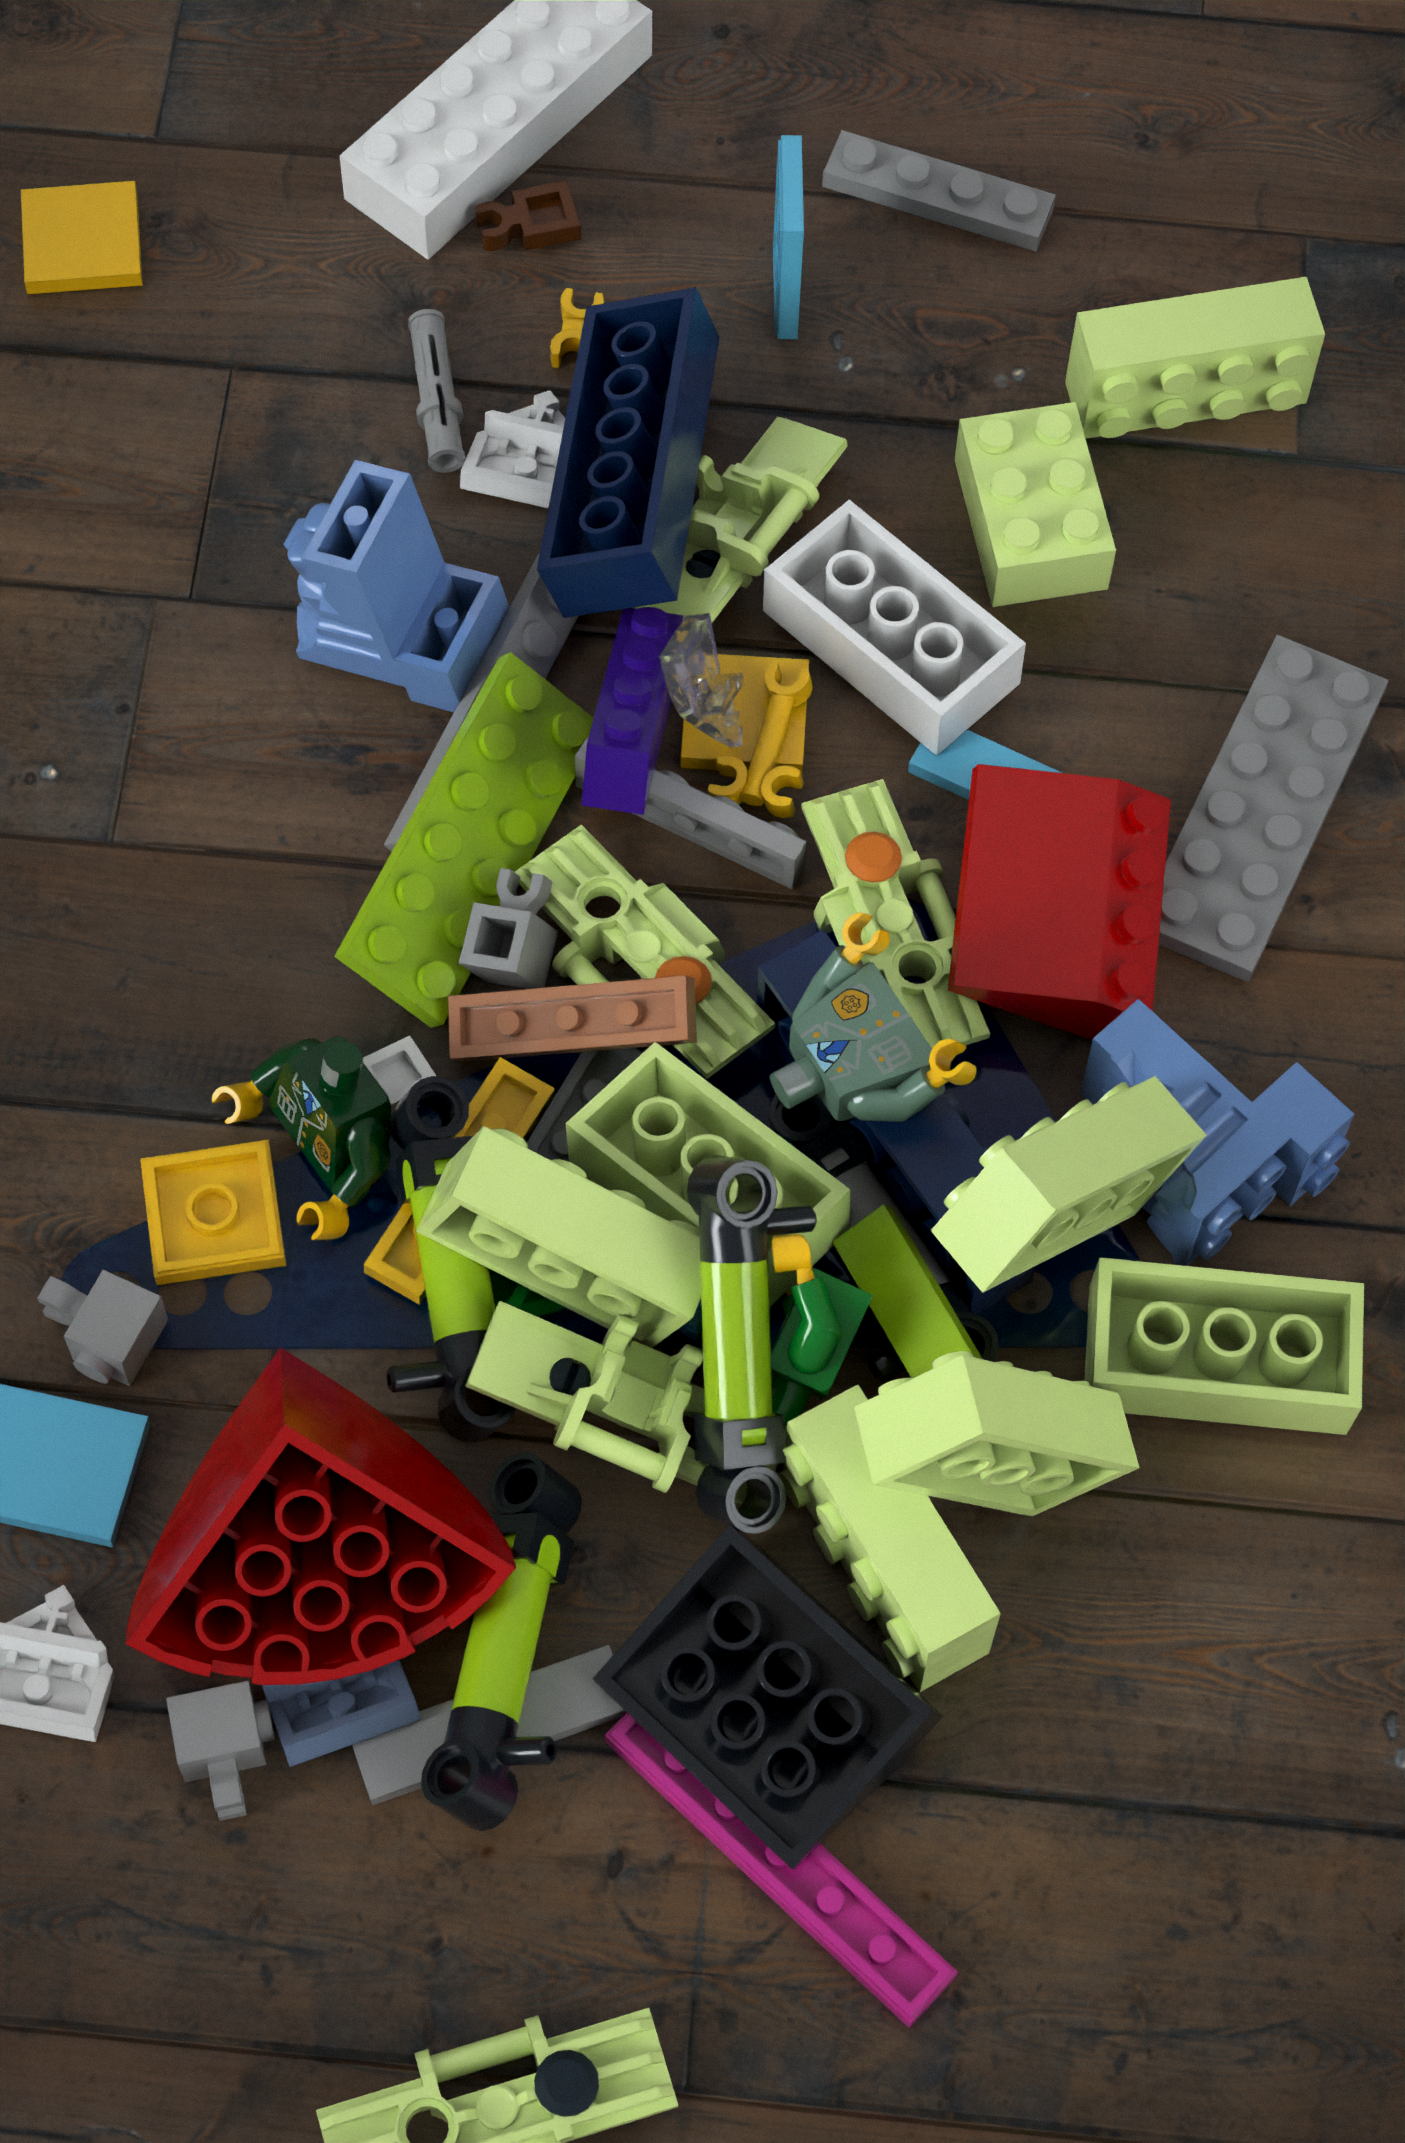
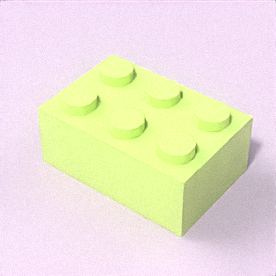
M1076 402L960 419L954 460L992 607L1108 590L1116 548Z

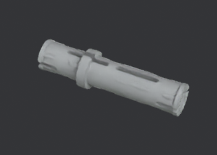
M423 309L413 313L408 319L421 401L417 406L416 414L418 425L425 430L429 467L436 472L448 473L460 469L466 459L462 448L459 427L464 419L462 403L455 398L451 363L444 328V315L434 309Z

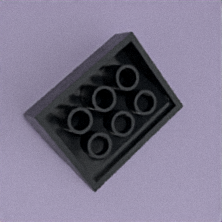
M729 1525L592 1678L792 1870H795L901 1765L943 1717L935 1707L745 1532L739 1531L732 1525Z

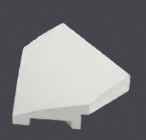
M550 390L534 395V404L510 413L495 410L485 412L484 430L477 432L461 469L460 489L539 507H549L565 417L559 411V400Z
M63 1585L46 1594L45 1603L7 1623L0 1622V1724L96 1742L114 1680L113 1669L108 1663L106 1647L101 1640L97 1641L76 1610L74 1599Z

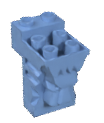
M354 460L331 504L318 503L310 509L306 518L297 519L283 544L288 551L287 556L291 565L299 573L297 585L302 602L297 607L296 622L299 644L296 653L299 659L405 687L411 701L454 713L510 608L498 576L444 562L410 473Z
M1139 999L1093 1038L1080 1089V1094L1085 1099H1089L1094 1105L1108 1091L1122 1082H1126L1129 1087H1133L1156 1076L1207 1135L1142 1207L1151 1214L1147 1224L1172 1255L1173 1262L1176 1265L1188 1266L1199 1255L1205 1261L1211 1259L1232 1236L1229 1228L1243 1215L1249 1220L1257 1217L1271 1203L1275 1195L1280 1197L1290 1207L1306 1191L1312 1197L1317 1196L1338 1174L1340 1169L1335 1163L1350 1145V1141L1345 1137L1354 1113L1298 1062L1251 1102Z

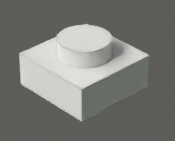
M410 1035L363 1057V1063L388 1095L391 1103V1115L396 1105L413 1085L420 1079L436 1076Z

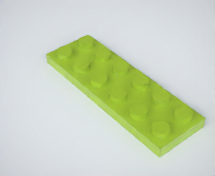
M512 652L498 657L334 957L430 1028L443 1025L449 1015L448 996L459 995L471 971L459 964L473 903L500 906V898L497 893V880L500 868L515 872L532 859L575 778V755L585 739L589 738L594 718Z

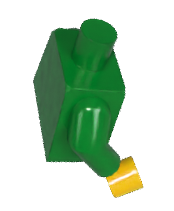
M800 1234L777 1235L772 1238L775 1273L797 1272V1282L786 1292V1297L780 1301L786 1318L771 1349L772 1379H774L772 1382V1409L774 1413L784 1415L785 1426H787L788 1421L802 1415L810 1396L819 1400L827 1396L873 1297L872 1294L813 1268L809 1243Z

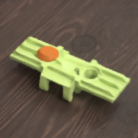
M880 779L803 802L801 804L802 811L834 887L833 890L820 897L813 914L819 931L824 929L827 934L833 931L839 946L844 945L846 947L847 945L843 941L842 930L847 918L860 912L872 915L871 921L861 931L862 943H868L879 929L888 931L890 943L887 949L880 954H865L861 959L863 967L871 962L875 964L932 1049L939 1041L945 1039H954L964 1045H968L989 1038L990 1031L977 1000L948 991L956 915L940 880L944 875L942 866L937 859L921 860L918 852L913 851L884 780ZM919 891L939 940L933 942L924 940L906 894ZM918 976L927 982L914 984L906 981L904 977Z
M582 824L515 871L520 876L519 884L526 892L531 886L533 873L545 875L553 882L549 898L541 908L573 940L556 955L552 963L553 969L562 978L570 977L577 985L609 982L592 964L599 957H604L609 963L613 964L623 958L641 976V979L684 975L695 979L697 1043L675 1044L673 1046L706 1079L775 1028V1022L719 966L724 960L725 954L720 940L664 883L648 887L641 879L636 881ZM599 896L612 897L620 904V909L617 913L609 918L593 917L585 908L592 899Z

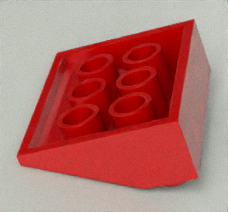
M984 764L975 766L972 769L948 991L1092 1041L1096 1035L1137 999L1141 1000L1153 1011L1171 799L1119 779Z

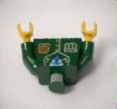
M335 1036L324 1042L315 1038H308L288 1043L278 1049L251 1071L252 1080L250 1082L221 1086L216 1089L212 1095V1103L226 1102L234 1098L236 1104L235 1112L225 1120L226 1124L251 1120L259 1116L263 1108V1095L270 1097L268 1106L333 1194L329 1201L304 1203L297 1213V1223L299 1225H316L319 1223L317 1230L311 1237L312 1241L332 1240L342 1237L347 1232L349 1227L348 1206L356 1208L390 1165L391 1103L386 1092L363 1063V1055L357 1046L341 1036Z

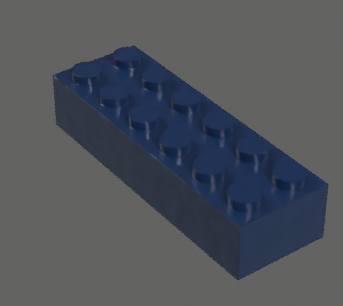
M696 287L586 307L537 565V571L563 618L677 601L720 338Z
M824 929L758 966L756 1004L775 1022V1028L765 1037L785 1065L795 1061L789 1049L790 1029L793 1023L792 1014L813 976L836 948ZM953 1094L940 1095L904 1122L861 1121L856 1117L845 1120L871 1154L870 1168L975 1314H980L1032 1282L1036 1266L982 1293L931 1232L932 1228L949 1210L944 1204L946 1197L961 1183L979 1175L984 1169L979 1159L991 1147L989 1144L981 1146L968 1128L970 1126L968 1115L960 1101ZM833 1118L832 1129L845 1121H837Z

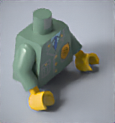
M860 912L847 918L842 930L843 941L847 946L835 948L813 976L792 1014L793 1023L790 1029L789 1049L795 1061L770 1074L772 1087L779 1100L787 1109H791L818 1094L833 1118L837 1121H845L856 1117L861 1121L904 1122L942 1095L945 1091V1083L948 1081L955 1085H966L975 1079L976 1066L967 1061L960 1063L953 1070L950 1069L951 1061L957 1054L965 1051L966 1045L954 1039H945L939 1041L932 1049L875 964L871 962L863 967L861 959L865 954H880L887 949L890 943L888 931L882 929L876 931L868 943H862L861 931L871 921L872 915Z

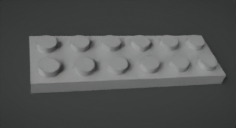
M1276 635L1166 861L1159 933L1160 946L1249 983L1381 702L1389 681L1388 679Z

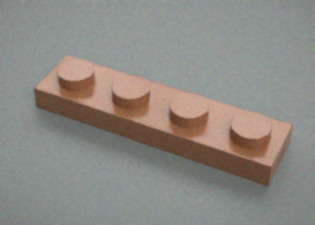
M686 975L448 996L449 1054L451 1060L459 1062L499 1059L500 1057L513 1058L650 1047L654 1042L660 1046L697 1043L695 979Z

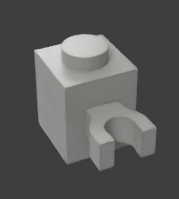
M500 868L497 880L500 906L473 903L459 964L488 983L523 989L544 988L558 931L536 914L547 902L553 882L545 875L533 873L529 890L525 894L517 896L516 890L519 885L520 876L512 870Z
M104 1269L88 1296L71 1285L50 1276L37 1297L39 1303L46 1305L43 1310L44 1316L69 1326L64 1339L72 1360H74V1367L85 1376L104 1384L108 1383L110 1378H113L125 1385L131 1386L168 1322L167 1313L160 1295Z
M248 1680L166 1698L177 1765L184 1781L190 1782L210 1778L214 1808L218 1813L219 1821L247 1815L239 1771L267 1765L263 1743L275 1741L268 1700L255 1702Z

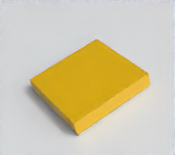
M135 181L21 189L24 282L27 295L143 286L138 194Z
M688 652L681 768L718 770L716 764L718 757L729 755L742 760L748 771L770 702L764 681L766 668L771 662L778 663L782 675L780 685L789 686L797 681L801 667L809 668V660ZM807 700L793 707L775 767L783 765L793 766L801 771V775L803 773Z
M269 1139L140 1159L153 1271L157 1285L286 1266Z

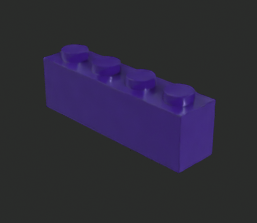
M655 607L623 609L587 741L582 806L644 815L677 679L684 615L666 613Z

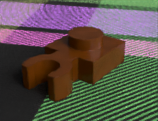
M567 180L511 191L512 205L509 206L498 202H484L475 207L477 227L489 224L497 225L496 228L482 230V245L486 251L503 249L512 239L521 237L525 251L581 239V225Z

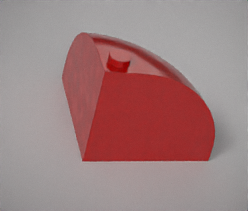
M280 1347L215 1439L171 1514L136 1592L127 1624L125 1644L157 1661L206 1677H210L211 1672L228 1676L251 1678L252 1684L300 1685L337 1680L371 1671L407 1657L416 1652L415 1646L438 1634L447 1626H450L451 1629L455 1628L470 1617L499 1589L515 1570L516 1565L512 1551L495 1521L475 1496L446 1466L380 1411Z

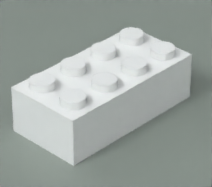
M851 500L845 502L764 569L763 611L936 756L1020 684L1026 643Z

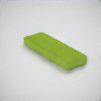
M883 1204L832 1241L859 1289L873 1295L869 1306L911 1378H915L933 1369V1361L949 1353L968 1351L973 1354V1357L982 1359L892 1207Z

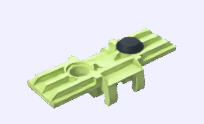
M646 2008L548 2039L544 2036L541 2022L537 2015L524 2019L525 2027L430 2056L428 2049L419 2051L414 2054L421 2078L317 2109L316 2113L324 2143H410L407 2138L409 2121L415 2114L430 2110L431 2116L441 2118L448 2124L449 2131L443 2143H565L678 2108V2102L650 2008ZM534 2055L537 2065L536 2073L449 2100L441 2097L438 2083L525 2056Z

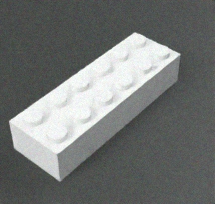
M514 0L340 155L344 199L429 260L475 218V207L484 202H492L652 56V10L637 0Z

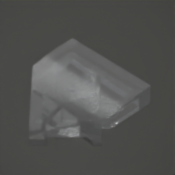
M710 613L686 615L659 656L671 699L678 714L694 727L730 748L741 747L742 727L738 723L740 715L739 711H736L734 699L743 686L744 676L742 672L720 674Z

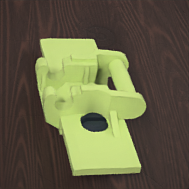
M777 416L742 463L731 464L722 476L715 471L713 460L707 455H702L696 481L700 498L692 507L677 601L632 608L655 607L666 613L684 615L681 638L697 643L739 587L747 589L753 581L752 576H760L763 573L764 569L769 565L767 556L793 522L797 523L803 516V510H810L818 501L819 492L816 487L848 447L847 440Z
M498 1302L465 1387L556 1425L554 1429L557 1430L553 1443L554 1446L566 1451L571 1445L653 1480L652 1488L663 1493L668 1491L675 1477L697 1486L700 1475L704 1468L709 1465L695 1460V1450L687 1446L691 1435H689L683 1423L684 1416L694 1418V1413L705 1412L704 1389L690 1383L694 1372L703 1361V1350L686 1344L678 1354L669 1356L633 1340V1336L639 1322L621 1314L607 1331L602 1344H599L507 1303ZM585 1410L612 1421L621 1427L628 1428L658 1441L659 1453L582 1421ZM785 1426V1441H786L787 1426ZM778 1464L762 1466L775 1472ZM746 1481L736 1492L735 1502L738 1504H742L746 1498Z

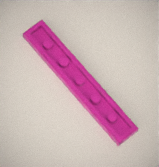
M626 1713L605 1734V1742L908 2028L918 2020L957 1977L958 1971L823 1845L820 1844L795 1870H792L630 1714Z

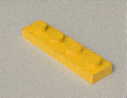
M500 1057L469 1103V1117L464 1128L455 1138L474 1136L485 1126L491 1130L496 1128L508 1130L526 1141L554 1099L555 1088ZM406 1203L402 1205L365 1261L364 1273L420 1305L426 1296L411 1203Z

